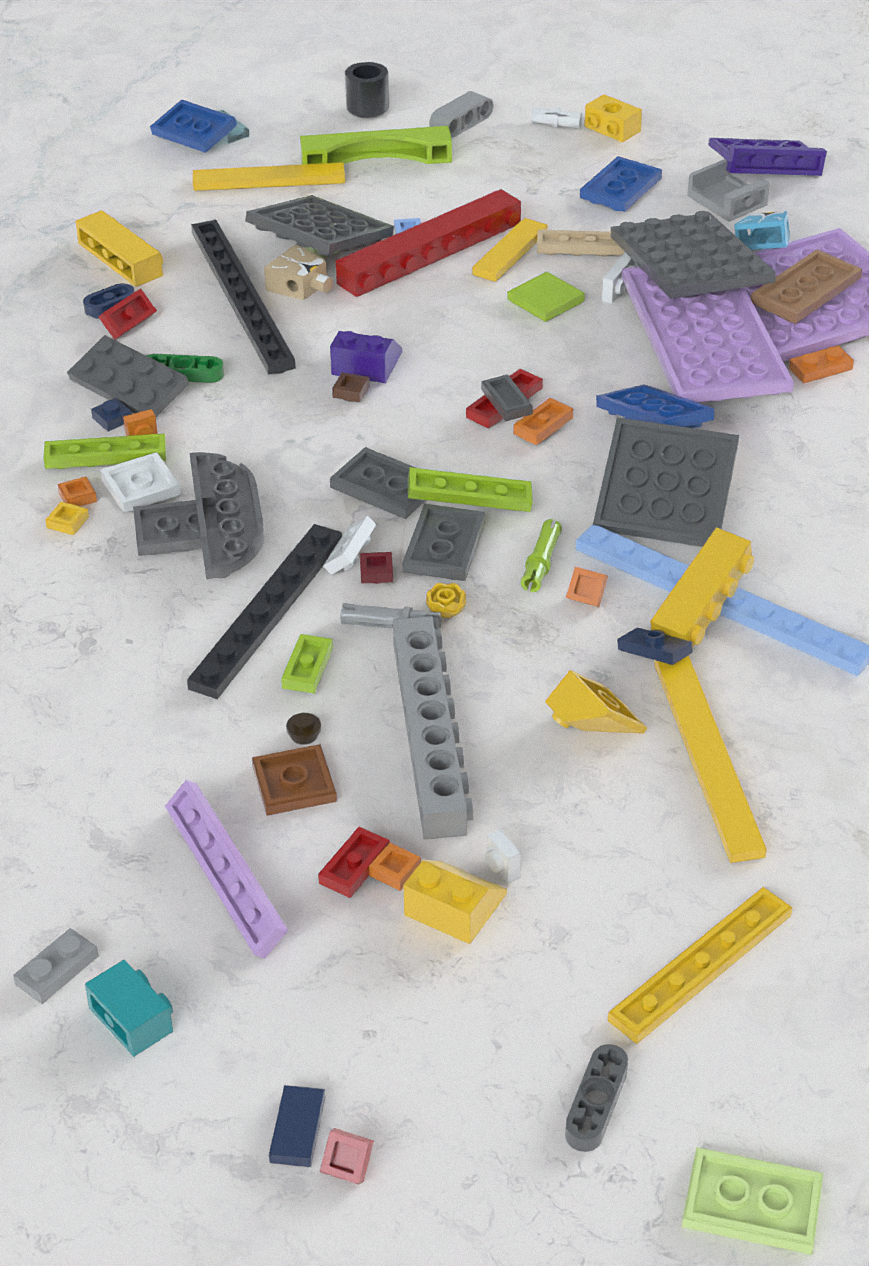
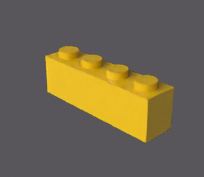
M103 210L75 220L78 244L135 287L163 276V257L161 253Z
M716 527L650 620L651 630H660L665 635L691 641L692 648L694 645H699L704 638L705 630L709 623L716 621L719 617L722 605L727 597L731 598L735 594L738 581L743 574H748L752 569L754 556H752L751 541Z

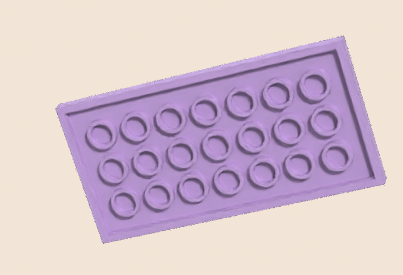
M640 267L622 268V280L674 395L694 402H705L793 392L794 381L745 287L670 299Z

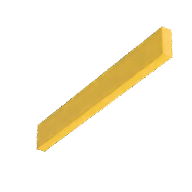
M689 655L674 665L654 660L655 669L729 862L735 863L766 858V846Z

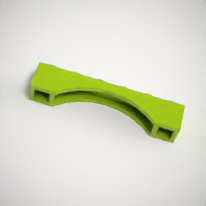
M448 126L300 136L302 164L341 162L346 164L370 158H403L425 164L452 163V138Z

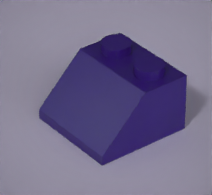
M338 331L330 345L331 375L340 376L342 372L367 376L369 381L386 384L402 354V347L394 339L383 338L378 335L357 334L352 331Z

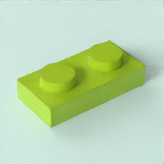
M300 634L281 678L282 689L315 694L333 650V640Z

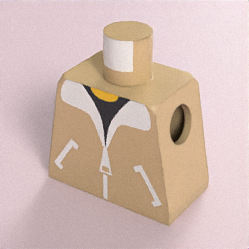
M297 244L264 267L266 290L273 293L304 300L317 290L328 293L333 286V279L327 276L326 261Z

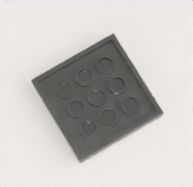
M313 195L246 211L245 222L255 225V228L260 231H271L276 233L278 238L294 240L298 246L317 249L319 254L325 256H332L338 251H349L352 247L365 246L366 243L379 242L381 239L393 236L394 229L393 225Z
M617 417L593 525L603 527L617 534L703 547L716 527L722 529L738 450L739 435Z

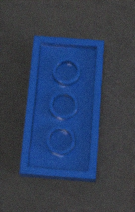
M645 384L596 395V406L598 408L608 411L610 415H620L625 417V419L687 428H699L702 426V423L714 420V408Z

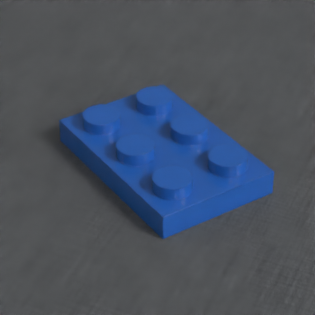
M181 99L150 126L152 135L206 153L235 128L237 122L234 116Z
M617 156L580 188V198L588 200L593 204L610 207L615 211L625 212L662 178V169Z

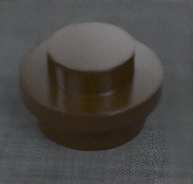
M298 713L288 719L286 730L295 743L310 744L317 739L321 731V721L314 714Z

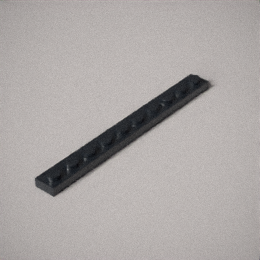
M215 219L191 224L192 235L268 375L280 374L296 369L294 356L218 221Z

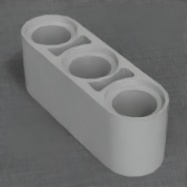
M469 91L436 109L430 117L429 126H448L451 138H454L486 120L493 111V100Z

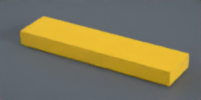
M524 218L472 266V275L496 282L537 243L538 230H547L548 224Z

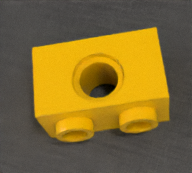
M605 94L585 105L584 127L620 142H625L641 132L642 109Z

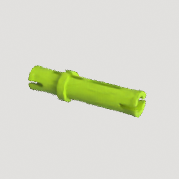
M548 519L542 524L535 548L526 559V570L520 583L526 591L529 584L533 583L530 592H537L541 588L543 577L550 570V559L559 535L562 532V526L558 521L555 522L553 528H550L553 519Z

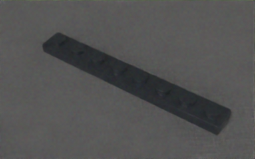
M313 524L187 679L188 690L214 699H218L323 567L341 539L342 532Z

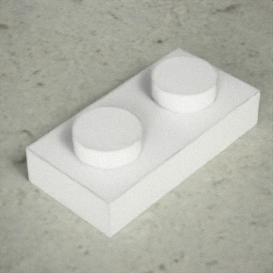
M626 253L621 256L603 277L602 301L612 304L619 295L624 293L626 286L622 280V268L638 267Z
M366 516L348 527L323 567L331 575L342 568L347 571L353 567L359 560L358 552L371 541L369 535L376 524Z

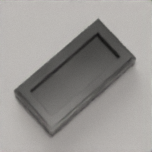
M509 375L481 381L482 392L505 421L533 414L532 404Z

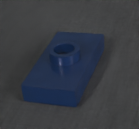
M637 627L617 639L618 650L671 665L692 653L691 641L665 635L660 630L649 631Z

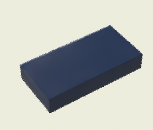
M284 1085L269 1151L270 1163L302 1167L312 1166L325 1102V1089Z

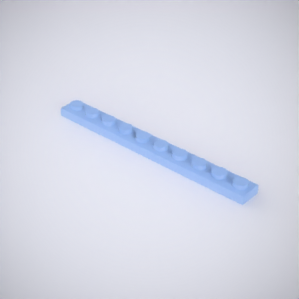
M592 525L576 540L577 551L669 592L672 591L689 567L682 562L596 525ZM737 587L735 594L731 598L727 597L722 605L720 615L851 674L859 676L869 664L868 644Z

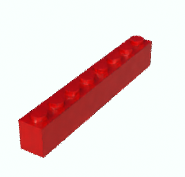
M499 189L335 261L336 284L353 296L358 297L515 227L521 221V201L506 191Z

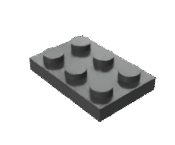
M364 447L330 477V488L404 519H407L426 501L408 498L409 468L416 467L367 447Z
M424 504L402 562L403 573L466 581L485 524V512Z

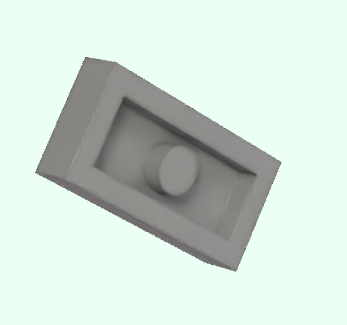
M69 928L13 975L15 985L43 1004L99 957L97 946Z

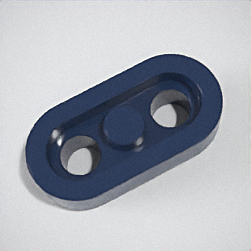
M124 283L115 284L87 295L83 299L85 314L99 319L98 317L102 313L135 292L134 287Z

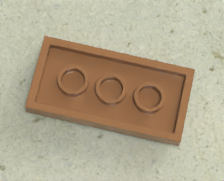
M816 249L776 276L775 283L764 284L751 293V301L764 311L776 314L786 321L796 324L861 279L862 269Z

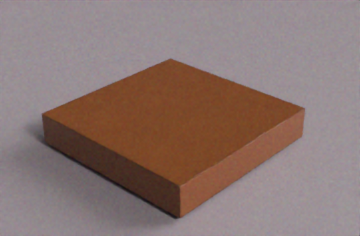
M321 744L252 757V767L266 816L337 802L336 790Z

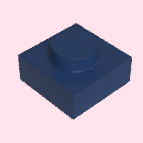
M116 398L105 401L103 404L91 409L92 419L108 432L124 425V416L132 415V411Z

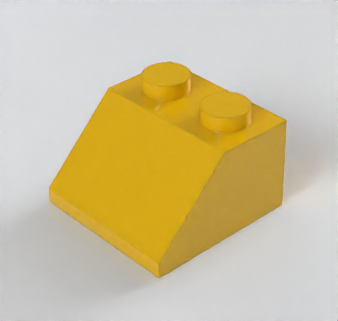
M423 860L403 885L404 915L471 944L507 895V889L446 862Z

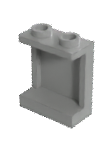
M726 159L692 172L689 175L688 197L729 222L767 206L770 183L764 179L751 184L741 181L726 170Z

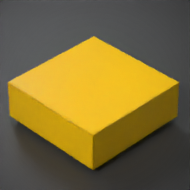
M60 502L45 519L46 528L75 535L89 518L88 509Z

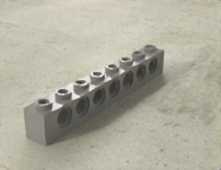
M433 616L394 619L393 646L423 839L467 836V820H473V804L471 798L465 799L464 794L469 793L467 772L460 773V768H464V756L462 747H456L455 743L460 741L458 723H451V719H455V706L453 698L447 699V695H451L449 675H443V672L447 671L445 652H439L438 650L442 649L441 629L435 630Z

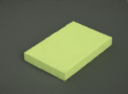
M696 1147L682 1227L812 1255L823 1173Z

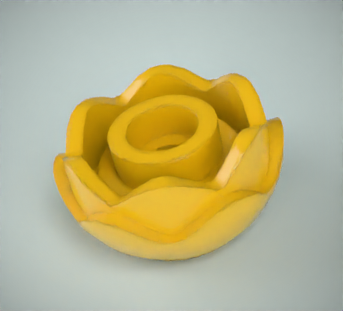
M436 583L426 594V605L431 612H441L442 618H451L459 614L465 607L466 593L456 583Z

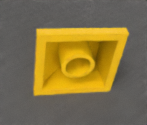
M572 670L568 671L545 700V703L554 711L551 715L552 718L565 728L571 725L582 731L644 734L648 729L608 687Z

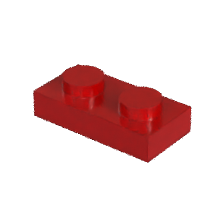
M140 288L102 313L98 318L114 340H116L152 316L157 310Z
M359 826L318 873L319 884L351 898L369 877V865L390 843V840Z

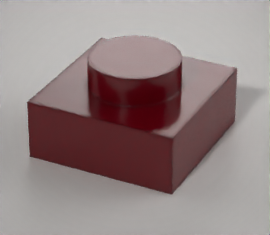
M392 552L360 553L361 584L393 582Z

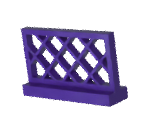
M709 138L708 142L712 149L727 160L726 170L729 173L822 176L827 154L824 148H809L801 141Z

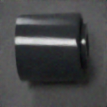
M359 62L346 69V107L349 113L358 117L369 118L387 112L389 108L388 69L384 65L376 62Z

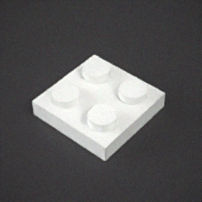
M157 452L100 470L101 480L123 513L133 511V507L151 505L181 495L180 484Z

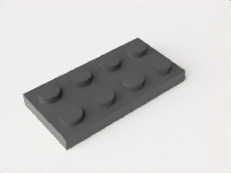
M106 335L67 371L71 381L107 400L118 399L132 413L135 414L152 409L156 417L189 384L185 375Z

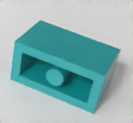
M125 959L84 983L89 1009L133 1057L173 1032L171 1020L173 1007L169 999L163 993L157 994L151 988L146 975L140 969L135 971Z

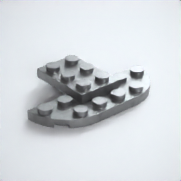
M206 452L189 453L195 500L133 507L138 556L202 549L206 579L226 578L231 573L250 563L259 553L264 542L263 518L257 483L253 473L244 464L240 463L238 466L227 461L224 455Z

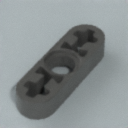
M612 1044L599 1046L594 1050L566 1119V1141L577 1151H592L599 1147L603 1140L627 1077L628 1056L619 1046ZM608 1062L615 1063V1065L611 1066L608 1078L603 1077V1066H606ZM591 1091H601L608 1096V1100L601 1104H595L590 1102L586 1095ZM586 1116L591 1118V1129H588L585 1134H581L578 1130L583 1128Z

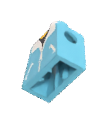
M787 211L754 213L734 224L735 236L751 250L784 248L788 246L790 230ZM747 229H751L750 235H748Z

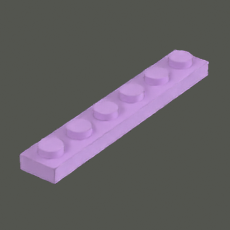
M185 780L165 805V808L253 954L266 958L288 932V929L197 783Z

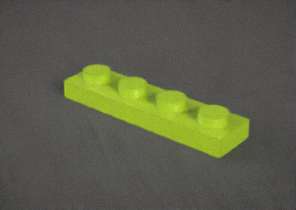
M165 433L45 441L44 467L45 469H64L67 467L117 465L156 452L163 461H166Z
M409 468L408 498L524 512L531 511L533 504L531 481Z

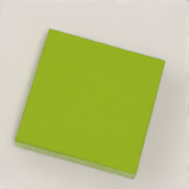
M546 271L507 291V300L547 322L584 302L585 293Z

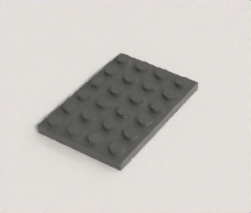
M698 211L695 215L689 216L677 214L670 216L668 219L661 220L649 218L641 223L623 222L620 226L611 227L610 237L670 299L775 283L776 272L708 211Z

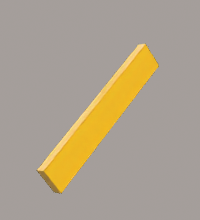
M344 162L193 170V191L345 183Z
M762 887L610 1010L607 1021L634 1043L638 1044L791 917L793 907Z

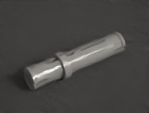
M343 603L340 620L341 624L393 628L394 619L433 616L434 628L436 630L441 628L442 615L441 612L418 611L406 606L404 609H393Z

